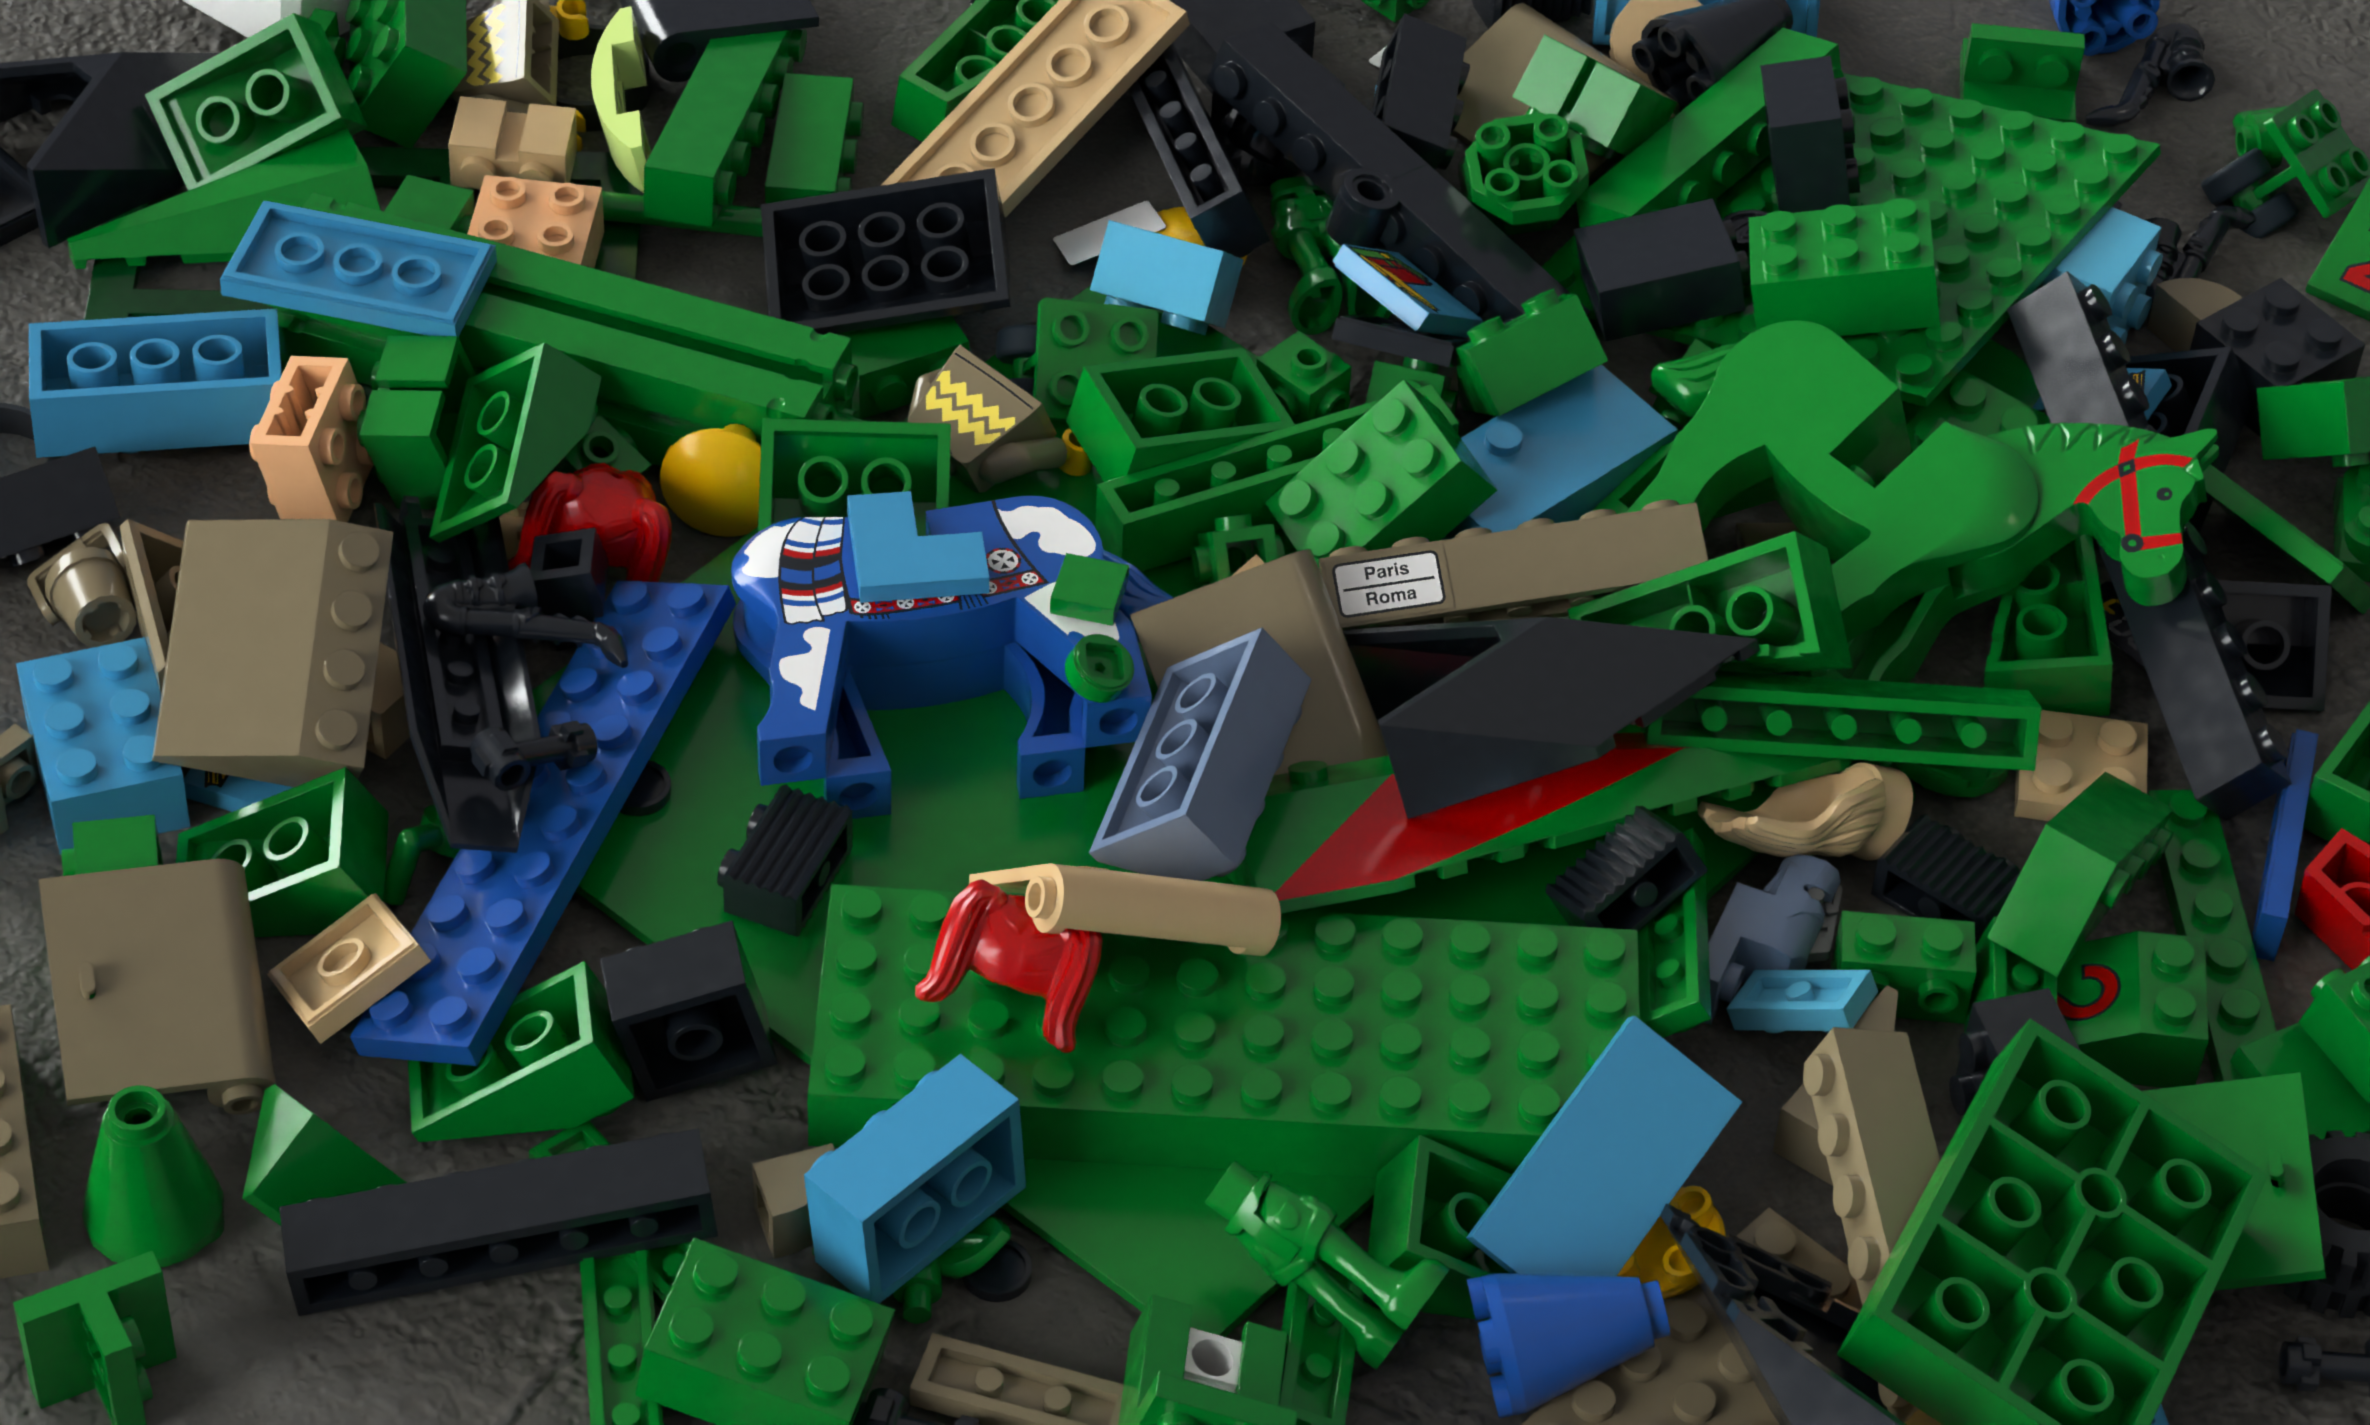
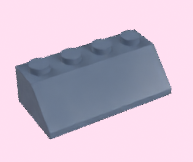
M1263 627L1167 667L1089 851V854L1097 862L1141 874L1199 881L1214 876H1226L1242 863L1246 856L1247 850L1245 847L1256 819L1265 808V796L1274 773L1283 762L1284 748L1293 726L1301 717V705L1312 680Z

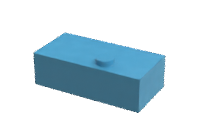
M277 308L28 323L29 403L36 458L67 456L94 446L98 454L118 452L132 454L150 450L249 444L251 431L255 425L260 423L270 401L272 386L282 376Z
M1601 364L1501 416H1496L1461 437L1498 491L1441 540L1453 539L1459 532L1471 528H1488L1492 533L1517 529L1523 522L1538 518L1552 519L1554 523L1579 520L1582 515L1592 511L1662 445L1674 441L1678 429Z

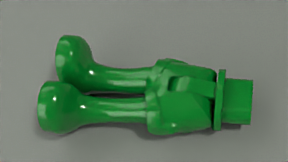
M1308 176L1279 179L1270 187L1272 195L1270 211L1274 218V227L1270 233L1275 247L1284 257L1295 260L1302 274V278L1290 295L1287 311L1292 324L1297 330L1307 335H1316L1326 331L1334 324L1342 303L1341 282L1334 269L1323 258L1324 256L1334 259L1342 247L1330 237L1325 226L1334 201L1319 186H1316ZM1339 270L1343 281V300L1349 315L1371 314L1389 318L1393 314Z
M1234 1160L1204 1203L1229 1221L1224 1230L1230 1236H1236L1249 1253V1256L1261 1266V1269L1273 1281L1282 1287H1285L1292 1281L1326 1308L1351 1334L1355 1340L1360 1358L1377 1370L1450 1269L1434 1258L1423 1259L1414 1267L1405 1271L1391 1268L1379 1262L1357 1245L1334 1223L1337 1213L1332 1206L1315 1196L1304 1195L1278 1181H1272L1264 1191L1272 1175L1266 1171L1261 1178H1258ZM1318 1260H1323L1348 1278L1380 1308L1370 1305L1355 1295Z

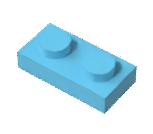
M1754 970L1726 1009L1734 1030H1764L1767 1033L1822 1031L1828 1034L1833 1027L1853 1028L1878 993V989L1871 970Z

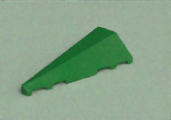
M345 128L67 239L69 255L75 269H86L87 260L125 258L128 266H145L146 257L180 255L184 264L228 262L231 260L263 200L302 208L314 192L335 198V201L342 205L350 202L380 210V206L367 163L349 130Z

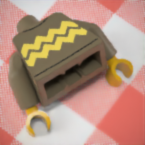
M494 0L480 14L466 20L467 73L447 101L454 99L459 103L460 96L502 100L507 102V112L525 114L528 112L530 103L556 106L559 34L568 40H580L588 35L589 23L585 2L583 0H559L556 6H552L549 4V0ZM576 110L577 131L586 132L585 119ZM577 135V151H581L583 149L582 138Z
M959 345L954 350L943 368L923 374L916 380L907 422L951 424L950 478L952 476L956 477L976 493L986 492L995 484L1039 470L1059 468L1064 473L1072 476H1083L1091 471L1093 464L1070 428L1064 431L1062 439L1054 437L1057 432L1043 404L963 346Z

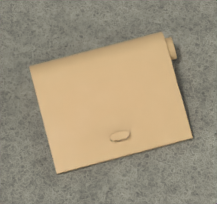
M1052 863L970 874L969 884L983 879L994 886L1000 887L1004 892L1025 894L1026 911L1032 917L1035 927L1042 933L1060 934L1065 929L1222 945L1227 946L1235 954L1265 956L1274 947L1280 931V903L1276 894L1268 888Z

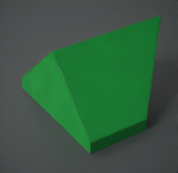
M274 1084L265 1089L242 1199L281 1226L279 1210L281 1206L303 1203L314 1198H329L372 1190L384 1185L407 1183Z

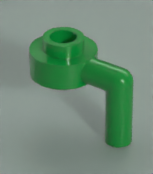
M2288 106L2242 111L2234 116L2232 124L2236 130L2235 144L2239 157L2254 148H2258L2269 162L2271 168H2278L2280 166L2283 154L2265 128L2264 122Z
M430 805L424 809L419 826L406 828L398 835L385 874L384 902L391 905L404 904L421 852L432 850L438 854L455 858L460 850L450 848L435 805Z

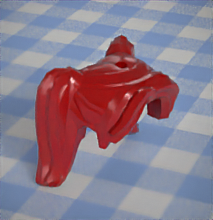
M595 463L574 473L552 472L533 491L526 509L518 553L508 560L509 571L518 564L525 562L530 569L534 536L596 528L606 552L609 566L626 568V581L659 582L672 540V523L668 509L661 503L656 502L655 493L650 481L640 472L634 470L620 471L605 463Z
M983 879L971 882L953 899L936 942L930 969L927 976L915 986V996L918 1000L925 1002L942 1001L957 990L970 969L992 983L1008 986L1024 994L1043 997L1046 1001L1042 1027L1043 1036L1057 1050L1063 1053H1070L1075 1049L1077 1043L1075 1028L1101 959L1103 942L1101 932L1065 929L1060 934L1042 933L1035 927L1032 917L1026 911L1025 896L1007 895L1000 887L994 886Z

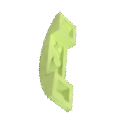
M630 6L619 9L607 25L598 42L591 69V87L610 155L622 175L634 187L644 193V166L651 154V148L640 111L626 113L625 90L647 86L644 48L633 10Z

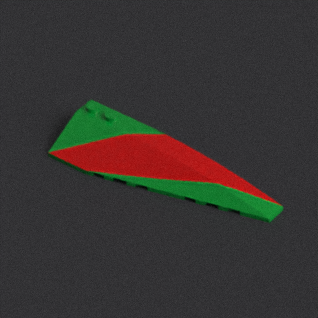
M1642 732L1615 733L1613 737L1616 747L1599 759L1410 819L1406 816L1389 756L1327 766V763L1323 761H1302L1290 765L1288 773L1273 776L1264 799L1265 808L1256 819L1245 847L1247 850L1246 856L1242 863L1226 876L1235 885L1271 889L1279 900L1281 913L1386 895L1414 888V874L1421 872H1437V877L1442 879L1468 873L1467 860L1476 857L1495 860L1500 863L1524 858V854H1527L1529 851L1528 843L1538 841L1539 845L1545 848L1557 849L1604 836L1606 832L1615 831L1616 823H1624L1626 815H1634L1636 806H1644L1649 810L1667 809V814L1678 816L1698 810L1697 797L1706 795L1732 801L1751 796V792L1755 789L1756 781L1763 780L1769 786L1784 787L1845 770L1850 766L1849 759L1727 752L1708 748L1647 745Z

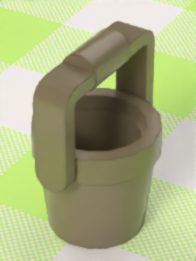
M107 523L99 524L34 570L27 579V585L47 621L54 626L62 619L79 641L88 647L93 648L123 642L132 633L136 625V609L125 571L122 539ZM110 546L111 549H112V551H113V553H111V552H110L109 550H107L106 548H108V547Z

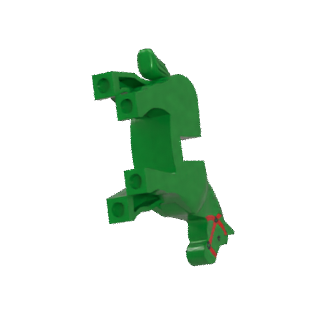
M1783 321L1760 328L1738 343L1723 345L1693 357L1657 364L1651 372L1652 386L1676 409L1687 417L1693 418L1676 434L1674 441L1662 445L1592 511L1612 509L1617 514L1641 511L1647 504L1659 500H1675L1679 505L1696 502L1702 532L1704 533L1711 519L1774 500L1778 501L1785 514L1802 534L1827 547L1829 558L1835 562L1831 567L1853 667L1797 672L1809 677L1909 683L1918 672L1940 631L1951 618L1960 612L2012 590L2027 578L2035 566L2082 535L2088 534L2093 536L2108 556L2121 562L2125 590L2136 603L2143 606H2156L2175 599L2183 590L2187 579L2183 548L2184 528L2194 515L2197 505L2201 502H2207L2203 472L2219 455V446L2214 444L2218 435L2217 430L2212 428L2170 438L2153 431L2123 425L2050 423L2015 428L1985 437L1951 423L1943 422L1912 452L1899 387L1829 328L1809 321ZM1890 471H1892V472L1884 479V476L1887 475Z

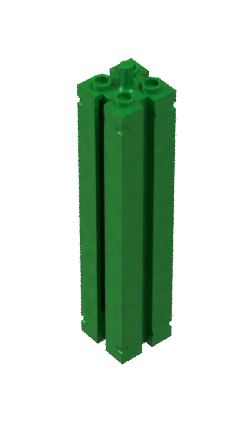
M314 192L302 206V208L496 245L497 262L458 337L476 375L541 343L549 344L602 377L596 401L598 405L597 415L600 414L613 427H619L626 431L636 443L638 452L651 464L662 466L665 454L671 445L685 435L702 429H723L729 424H741L752 430L756 436V442L761 445L762 418L868 421L860 419L859 412L852 409V396L858 381V367L852 365L851 338L830 332L824 335L818 334L814 328L362 205L350 202L342 205L337 203L335 198ZM268 305L272 306L273 309L277 308L281 361L288 362L290 356L348 358L357 382L372 386L371 374L373 365L377 360H381L387 336H427Z

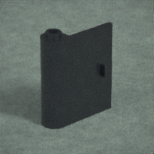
M619 0L623 8L632 7L642 45L656 72L663 79L671 82H683L691 78L709 43V39L819 27V15L810 0Z

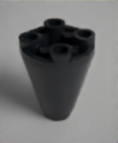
M1723 0L1660 15L1650 20L1642 30L1641 40L1632 46V57L1637 67L1648 75L1652 86L1679 103L1680 113L1782 28L1791 30L1793 15L1785 0Z

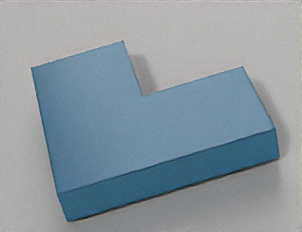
M911 491L847 496V514L860 603L989 593L990 577L982 532L918 536Z

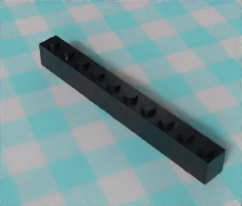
M2066 271L2007 309L2050 423L2123 425L2158 433L2148 424L2144 411L2149 409L2148 399L2139 384L2128 374L2125 364L2131 361L2130 354L2123 341L2109 326L2107 317L2112 315V310L2106 297L2096 285L2091 284L2087 287ZM2187 522L2183 532V548L2187 572L2186 584L2183 590L2172 601L2156 606L2138 604L2127 594L2124 587L2121 562L2108 556L2096 540L2196 801L2227 821L2291 785V780L2283 762L2288 757L2287 747L2277 730L2268 724L2262 708L2268 705L2267 697L2257 679L2246 670L2242 657L2247 654L2246 644L2238 630L2225 617L2222 606L2227 604V597L2218 580L2205 567L2202 556L2207 554V547L2197 529L2190 522Z

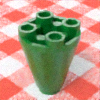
M143 1085L130 1086L120 1090L111 1098L108 1108L103 1114L84 1194L83 1225L92 1246L109 1260L120 1263L153 1251L160 1267L164 1268L191 1258L209 1243L220 1238L225 1226L223 1215L224 1194L213 1169L170 1102L152 1087Z

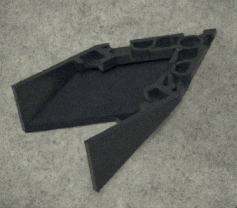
M117 52L0 63V123L31 109H34L40 115H45L52 111L50 101L67 99L74 102L26 165L42 243L46 247L56 246L70 237L88 231L185 185L145 94L219 53Z
M1553 617L1343 630L1379 723L1408 819L1599 759L1616 747L1613 737L1615 733L1629 724L1645 728L1715 681V673L1721 669L1723 664L1734 660L1743 662L1760 651L1756 638Z
M1666 1203L1660 1215L1770 1411L1780 1425H1907L1891 1414L1882 1403L1879 1396L1878 1382L1837 1355L1860 1310L1836 1298L1829 1297L1832 1292L1831 1282L1736 1236L1729 1234L1728 1237H1725L1713 1230L1701 1227L1691 1219L1690 1214Z

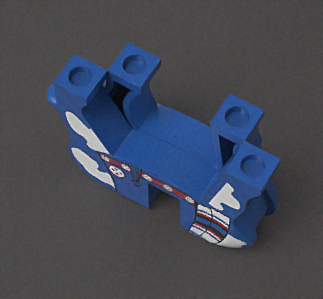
M1017 496L926 511V536L982 532L990 577L989 593L860 603L848 517H797L772 524L756 533L743 545L735 555L731 566L732 584L740 598L733 614L734 639L744 658L770 685V707L761 723L757 726L760 784L763 786L824 778V799L828 803L835 800L840 807L847 805L852 810V819L890 815L891 768L867 710L908 709L941 705L987 695L1004 689L1020 707L1027 720L1026 727L1017 744L1016 785L1019 798L1025 799L1084 792L1085 748L1136 742L1151 707L1152 694L1138 645L1140 641L1130 614L1174 597L1157 587L1137 567L1128 561L1103 550L1098 531L1083 513L1065 502L1049 497ZM1066 553L1129 565L1128 584L1113 626L1050 613L1051 595ZM1091 634L1106 635L1120 642L1127 649L1134 663V676L1130 684L1118 698L1106 703L1093 702L1079 695L1072 688L1065 674V661L1068 654L1083 637Z

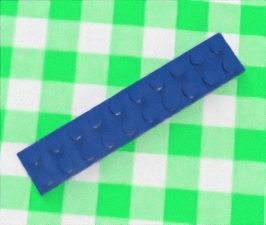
M617 580L605 601L603 617L595 618L593 622H602L613 626L623 637L628 655V666L622 668L613 664L605 657L599 646L584 643L582 647H578L537 717L541 737L549 736L551 726L572 721L589 724L597 740V755L595 759L587 762L586 766L562 771L559 770L554 762L536 766L517 853L460 849L410 933L431 961L365 1010L350 1036L359 1056L470 1066L478 1065L736 606L729 585Z

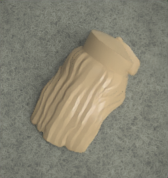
M1857 763L1847 767L1840 774H1828L1784 787H1778L1763 804L1751 811L1742 812L1701 801L1698 805L1697 811L1701 820L1705 821L1716 835L1724 840L1745 846L1755 852L1778 857H1790L1797 854L1842 857L1850 854L1859 859L1869 861L1879 859L1905 832L1912 812L1913 789L1907 775L1899 769L1870 763Z

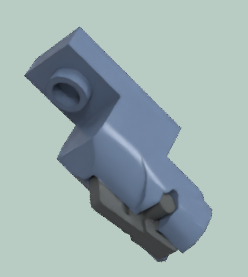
M1797 854L1786 857L1781 862L1778 871L1763 890L1737 882L1709 941L1711 1019L1703 1023L1712 1024L1722 1001L1731 1003L1739 992L1742 982L1745 983L1754 970H1804L1808 962L1828 960L1843 890L1842 886L1839 885L1841 882L1839 870L1825 860L1811 855Z

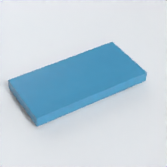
M263 200L220 278L222 296L427 336L459 337L497 262L496 245Z
M1635 1015L1628 1017L1466 1239L1510 1274L1617 1276L1660 1217L1666 1203L1669 1204L1742 1104V1101Z

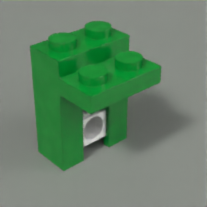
M1154 1294L1151 1295L1130 1333L1118 1425H1296L1298 1411L1279 1406L1287 1332L1247 1321L1242 1329L1240 1342L1191 1328L1193 1305Z

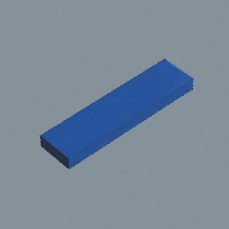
M2296 729V732L2291 735L2287 748L2288 757L2283 761L2292 784L2276 793L2252 932V941L2257 958L2275 961L2288 920L2319 735L2317 733Z

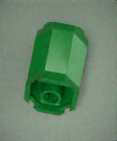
M1535 113L1494 119L1492 122L1484 123L1476 131L1475 141L1465 151V156L1458 162L1461 194L1466 196L1471 203L1489 212L1493 217V223L1507 236L1550 230L1589 187V170L1582 137L1580 134L1569 129L1566 119L1552 113L1545 115Z

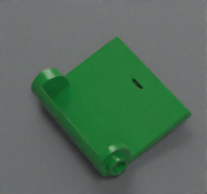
M2301 1072L2142 1091L2269 1174L2214 1291L2326 1279ZM2271 1179L2278 1181L2279 1187H2274Z

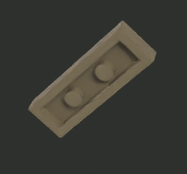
M932 1333L910 1386V1405L960 1418L961 1415L978 1418L979 1424L1118 1425L1124 1384Z

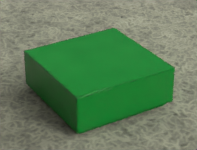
M1066 553L1051 595L1050 613L1113 626L1128 584L1129 565Z

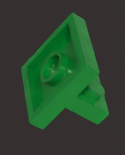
M1972 23L1969 39L1963 38L1960 52V99H1972L1984 105L2011 111H2026L2033 116L2064 123H2076L2075 91L2085 50L2084 34Z
M153 1251L13 1302L30 1388L40 1409L96 1389L112 1425H147L143 1402L153 1399V1393L145 1369L177 1358L163 1271Z

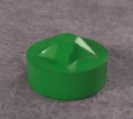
M1091 634L1083 637L1068 654L1065 661V674L1068 682L1079 695L1093 702L1106 703L1118 698L1130 684L1134 676V663L1131 655L1120 642L1106 635Z

